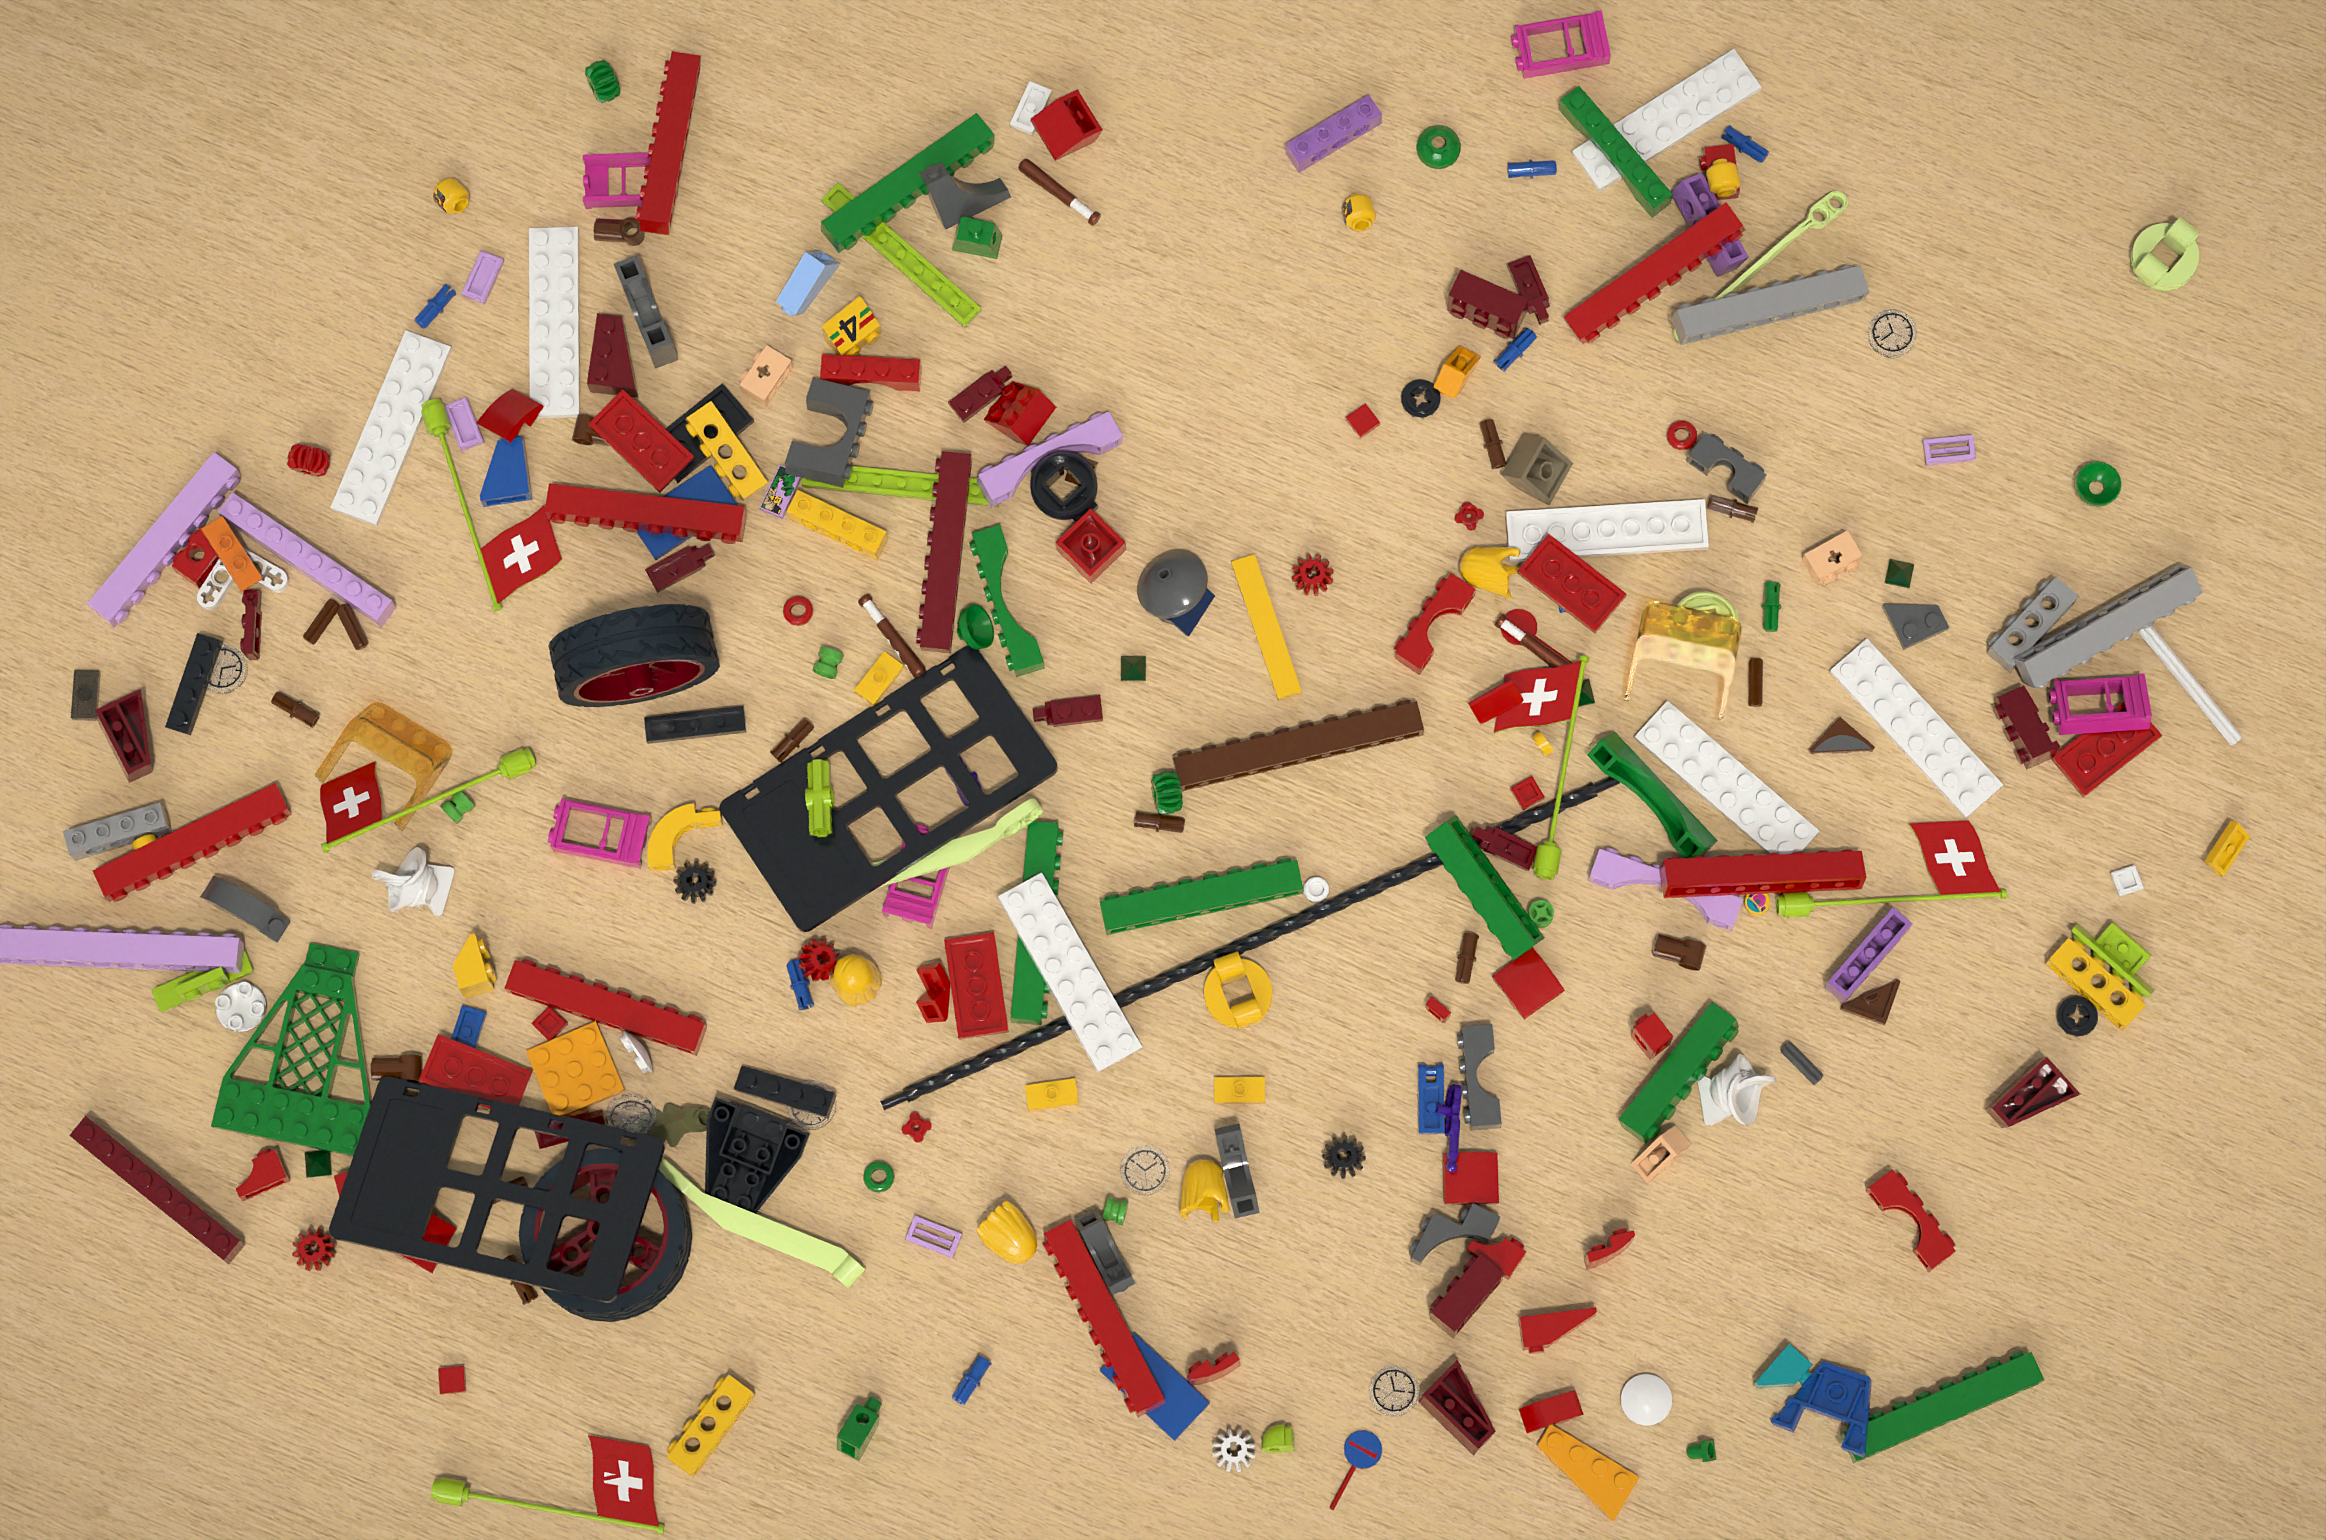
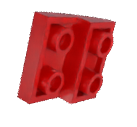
M511 389L501 395L487 408L477 421V424L512 443L523 424L531 427L544 406Z
M1531 948L1492 976L1494 982L1507 996L1510 1004L1523 1019H1526L1565 991L1534 948Z
M1458 1152L1459 1156L1455 1161L1457 1170L1454 1173L1447 1171L1446 1164L1449 1159L1446 1157L1447 1153H1443L1444 1204L1469 1205L1474 1203L1495 1205L1499 1203L1498 1153Z
M1627 1228L1613 1231L1607 1240V1248H1605V1244L1591 1247L1584 1259L1586 1269L1600 1266L1620 1255L1633 1242L1635 1237L1634 1230L1628 1232Z
M1226 1352L1215 1360V1367L1208 1360L1203 1363L1199 1360L1188 1369L1187 1381L1192 1386L1217 1380L1240 1366V1359L1235 1352H1232L1230 1355Z

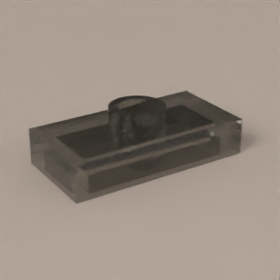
M74 670L71 706L72 720L97 721L95 710L99 706L101 677L99 670Z

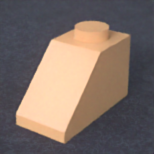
M1675 1125L1660 1135L1631 1165L1649 1183L1677 1160L1692 1144Z

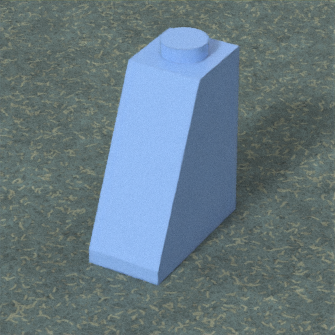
M822 250L805 252L776 300L782 306L781 310L791 316L794 314H804L841 263Z

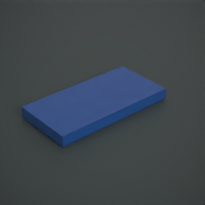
M711 465L663 496L738 506ZM638 530L636 532L655 560H658L693 537L676 538L669 533L652 535L646 530Z
M1134 1333L1132 1337L1165 1399L1164 1405L1146 1413V1415L1172 1440L1176 1441L1210 1403ZM1104 1365L1100 1372L1114 1384L1112 1377L1115 1376L1112 1367L1106 1368Z

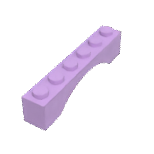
M1110 412L1104 414L1097 413L1082 425L1076 423L1061 435L1053 434L1049 436L1045 443L1038 446L1033 444L1024 449V453L1016 457L1015 455H1010L1003 459L1001 464L995 467L990 465L979 472L977 484L990 508L1012 498L1023 478L1048 455L1057 452L1101 455L1121 445L1123 435Z
M1611 848L1599 849L1588 882L1611 890L1634 884H1650L1662 887L1659 872L1661 866L1653 864L1652 867L1645 865L1643 860L1634 856H1629V858L1622 857L1618 851ZM1739 895L1684 897L1700 911L1708 924L1732 932L1743 898H1740Z

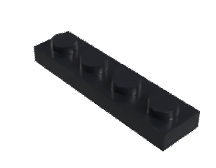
M197 633L165 725L166 728L191 736L223 641Z
M744 706L644 717L647 744L747 732Z
M741 1066L734 1086L736 1092L828 1119L837 1096L834 1092L745 1066Z

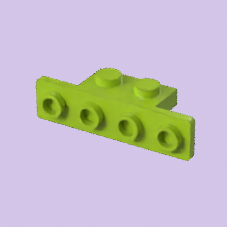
M2114 921L2098 939L2079 923L2071 929L2075 940L2079 941L2083 946L2087 944L2094 950L2092 952L2093 955L2103 963L2106 961L2113 967L2112 972L2121 979L2126 978L2132 984L2131 988L2140 996L2145 995L2149 997L2155 991L2136 974L2152 954Z
M244 950L241 973H226L222 967L209 972L192 971L152 989V994L159 1011L165 1012L185 1002L197 1000L201 995L210 991H217L226 984L253 973V968Z

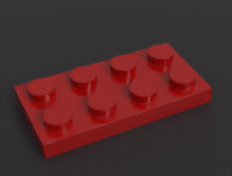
M623 389L588 423V426L659 493L694 459V456Z
M1550 534L1545 537L1517 570L1518 575L1595 634L1627 597L1623 590Z
M2125 702L2116 707L2113 712H2126ZM2152 722L2149 729L2083 733L2053 756L2051 760L2084 798L2160 739L2162 734Z
M994 932L944 940L958 1039L1008 1033Z
M438 1034L419 1082L429 1086L519 1106L532 1071ZM479 1104L480 1107L490 1110L491 1108L490 1106Z

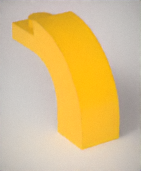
M693 803L680 806L666 814L655 826L649 839L647 858L650 871L675 870V847L680 837L692 829L723 826L721 812L716 811L715 808L701 809V813H697V808Z

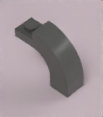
M216 876L212 877L200 896L217 909L240 919L277 943L291 922L256 897Z
M1240 1124L1214 1129L1235 1219L1260 1213Z
M1097 1208L1075 1218L1074 1222L1112 1295L1123 1292L1128 1287L1134 1285L1135 1281L1120 1256Z

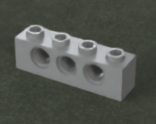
M2055 577L2051 582L2047 579L2038 589L2040 594L2034 600L2030 597L2021 607L2023 613L2019 617L2014 615L2005 625L2007 630L2002 635L1997 633L1988 643L1991 647L1987 654L2009 673L2017 666L2014 657L2034 647L2078 599L2079 596L2058 577ZM2041 602H2051L2054 609H2044ZM2029 618L2035 620L2037 627H2028L2025 620ZM2015 636L2019 638L2021 644L2014 646L2009 642L2008 638Z
M159 802L65 830L63 834L69 855L77 861L131 845L136 839L147 834H154L158 837L172 831L166 809Z

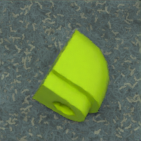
M1284 1423L1274 1425L1266 1430L1262 1438V1452L1285 1453L1295 1451L1292 1426H1286Z

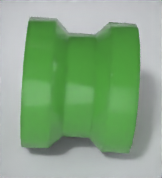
M1538 900L1531 904L1528 915L1537 928H1545L1553 920L1554 909L1549 902Z
M1109 1196L1103 1220L1106 1222L1110 1220L1116 1221L1117 1225L1122 1226L1129 1201L1122 1200L1120 1202L1116 1201L1114 1197Z

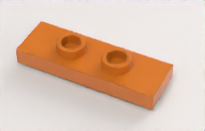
M223 516L201 528V531L241 592L263 579Z

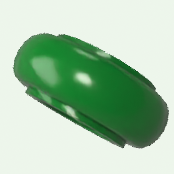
M881 1161L868 1165L863 1175L866 1187L878 1193L888 1190L894 1183L895 1178L891 1166ZM876 1170H883L886 1173V1180L881 1184H875L871 1179L873 1172Z

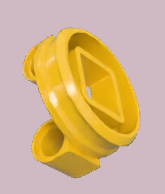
M1238 951L1214 959L1215 968L1208 975L1204 986V1000L1211 1016L1219 1023L1227 1027L1238 1028L1239 1030L1263 1022L1262 1018L1268 1012L1272 1002V985L1267 973L1256 963L1241 959ZM1247 978L1254 999L1231 1006V1009H1229L1221 986Z

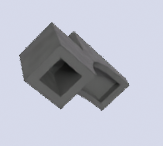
M1473 1203L1470 1209L1465 1207L1459 1219L1463 1223L1461 1226L1434 1212L1431 1218H1425L1420 1230L1424 1233L1420 1241L1415 1239L1409 1253L1412 1254L1411 1262L1420 1266L1424 1258L1434 1248L1453 1239L1473 1238L1489 1243L1500 1221V1216Z

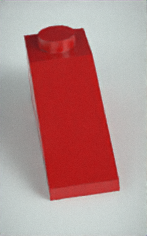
M1596 1307L1519 1317L1523 1351L1529 1350V1354L1544 1352V1348L1550 1347L1595 1317L1597 1313Z

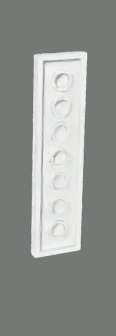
M1732 49L1621 119L1614 126L1647 163L1761 91V86L1735 49ZM1590 140L1572 150L1573 157L1598 192H1601L1622 178L1606 156Z
M578 227L529 228L530 398L544 406L536 419L571 418L580 415Z
M405 330L330 507L333 511L378 527L423 420L421 405L432 399L451 354V346Z
M1705 499L1506 512L1508 547L1521 550L1519 557L1509 556V562L1526 561L1548 534L1580 558L1708 550L1709 548Z
M1868 639L1863 641L1830 670L1829 673L1964 819L1968 818L2003 787L1998 778Z
M1668 700L1634 737L1640 745L1767 854L1773 852L1779 854L1802 852L1819 834L1820 831Z
M1040 873L998 896V901L1096 1072L1099 1073L1142 1048L1140 1042L1044 875Z

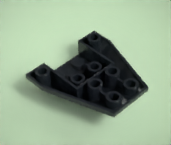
M716 1096L707 1119L705 1194L756 1214L800 1160L810 1133L787 1118L746 1102Z

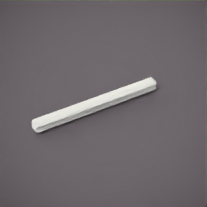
M2153 626L2140 629L2139 634L2227 742L2230 745L2239 742L2242 735Z

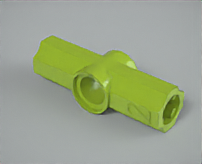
M816 759L807 763L808 788L805 790V800L809 811V832L813 836L826 837L832 833L831 808H834V794L830 780L829 761Z

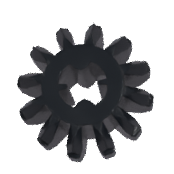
M694 861L693 868H690L687 862L684 863L686 871L677 869L676 872L680 878L673 879L674 884L679 885L675 889L676 893H683L681 897L683 901L688 900L691 896L692 904H696L697 897H700L701 901L705 902L704 894L712 896L714 892L709 887L717 885L716 881L712 880L715 876L714 871H708L709 866L706 863L700 869L698 861ZM694 878H698L699 882L696 883V887H692L691 883H689L693 882Z
M1343 1135L1342 1143H1339V1140L1334 1137L1332 1141L1335 1147L1326 1144L1325 1149L1330 1153L1322 1155L1323 1159L1330 1160L1324 1165L1325 1169L1334 1167L1331 1172L1333 1177L1336 1176L1338 1171H1341V1179H1345L1347 1171L1351 1177H1355L1356 1174L1353 1168L1361 1171L1363 1166L1359 1162L1366 1160L1365 1155L1359 1154L1364 1150V1147L1361 1145L1354 1148L1357 1143L1356 1138H1353L1349 1144L1347 1143L1346 1135ZM1341 1152L1345 1155L1350 1154L1348 1162L1345 1163L1344 1160L1337 1159L1340 1158Z

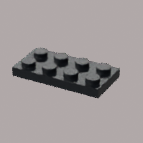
M723 383L666 428L694 456V459L674 478L677 483L709 459L701 451L699 446L702 443L698 437L695 436L693 438L685 427L688 424L685 420L688 416L712 401L735 436H738L754 423L753 418ZM706 426L704 428V435L707 438L713 439L717 436V430L713 426Z

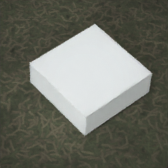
M2135 865L2111 872L2110 874L2119 898L2144 889Z

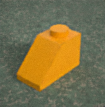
M1459 345L1444 363L1434 388L1439 390L1441 394L1455 399L1463 390L1481 356Z

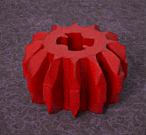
M305 444L292 445L287 457V465L291 470L311 476L320 477L326 475L330 465V455L326 451Z
M1307 554V562L1299 558V566H1293L1292 571L1295 573L1292 576V582H1298L1296 585L1297 590L1305 587L1304 595L1306 596L1309 595L1310 590H1313L1314 596H1318V589L1327 592L1326 584L1330 585L1333 583V579L1329 576L1334 574V570L1327 568L1330 564L1328 560L1320 563L1321 555H1317L1316 559L1312 560L1311 554ZM1312 571L1317 572V576H1314L1313 579L1309 578Z
M812 939L808 945L805 944L801 947L803 953L798 954L797 958L803 962L798 965V968H805L804 977L811 975L812 981L815 982L819 979L822 981L829 979V975L831 976L834 973V968L838 961L835 957L840 954L838 951H832L834 944L826 945V939H820L818 942Z
M311 1228L307 1229V1237L299 1233L298 1237L302 1240L301 1243L293 1242V1246L299 1250L292 1253L293 1257L299 1258L297 1264L299 1266L305 1264L307 1271H311L313 1265L317 1271H321L322 1262L327 1267L330 1266V1262L326 1260L327 1257L335 1258L336 1255L329 1251L336 1247L334 1242H329L332 1236L329 1233L323 1235V1230L320 1228L316 1230L315 1235ZM316 1245L319 1248V1251L314 1252L312 1255V1253L309 1252L310 1247L314 1248Z

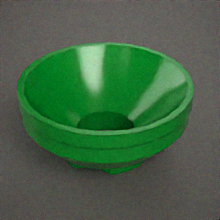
M1434 125L1426 128L1421 133L1417 141L1416 151L1424 165L1433 169H1444L1457 161L1461 152V143L1458 135L1451 128L1444 125ZM1435 137H1443L1446 140L1445 147L1441 149L1435 148L1432 145V140Z
M2105 462L2087 464L2080 470L2076 478L2078 496L2086 504L2094 507L2109 505L2118 497L2121 491L2122 482L2119 473L2114 467ZM2092 482H2100L2103 485L2104 491L2098 495L2093 494L2089 489V485Z
M970 605L964 608L957 622L958 637L976 650L988 648L992 645L994 639L993 624L989 615L979 605Z

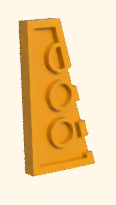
M1550 1425L1537 1447L1614 1522L1639 1477L1554 1425Z

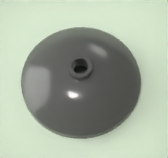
M1172 550L1157 556L1144 568L1137 585V596L1140 604L1149 614L1164 619L1175 618L1189 612L1199 603L1206 591L1208 583L1206 567L1198 556L1185 550Z

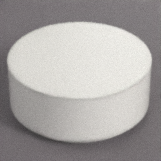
M1312 877L1307 880L1304 885V895L1308 901L1321 903L1328 897L1329 886L1323 878Z

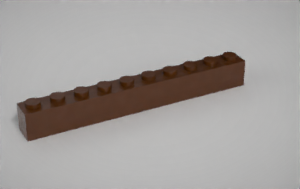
M1403 700L1396 703L1397 706L1390 708L1383 705L1372 709V712L1362 714V711L1352 712L1348 714L1347 718L1338 719V717H1330L1324 719V723L1314 725L1313 722L1304 723L1299 726V729L1289 731V728L1276 730L1275 734L1269 736L1257 734L1251 736L1250 740L1243 742L1240 739L1226 742V746L1217 748L1216 745H1209L1196 753L1183 751L1173 758V764L1182 791L1423 736L1424 727L1417 701Z

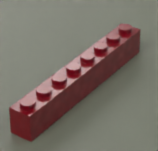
M942 451L941 458H936L935 473H939L938 482H934L932 497H936V506H931L930 521H933L934 524L933 531H928L927 546H931L930 556H925L924 570H928V578L922 582V595L926 596L925 604H920L919 619H923L922 629H917L916 643L920 644L921 651L951 654L973 460L971 454Z
M85 1116L69 1135L227 1264H230L245 1246L238 1238L88 1117Z

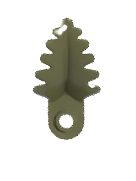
M667 1103L664 1105L663 1113L656 1108L651 1109V1124L642 1133L659 1137L663 1142L667 1140L670 1147H675L684 1134L707 1131V1119L710 1111L703 1107H685L680 1109L671 1103ZM642 1113L640 1115L641 1122L633 1120V1123L629 1122L627 1127L623 1129H628L631 1132L636 1131V1133L641 1132L642 1128L645 1129L649 1124L644 1122H650V1118L645 1113Z

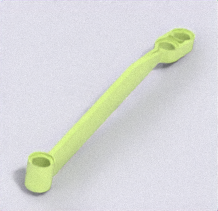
M1833 191L1818 201L1809 210L1806 217L1807 220L1782 239L1717 296L1715 300L1723 299L1725 295L1741 289L1809 228L1822 229L1839 217L1847 207V197L1842 192ZM1837 199L1842 207L1834 208L1831 206L1830 200ZM1820 212L1825 220L1817 221L1814 219L1813 213ZM1674 328V337L1676 338V340L1679 341L1676 330Z
M1029 799L1000 818L995 827L953 839L880 887L968 862L999 840L1014 835L1036 820L1042 814L1043 809L1036 799ZM887 859L872 863L871 865L878 866Z
M665 1158L661 1161L659 1170L722 1228L828 1270L847 1288H850L866 1270L842 1248L703 1193Z

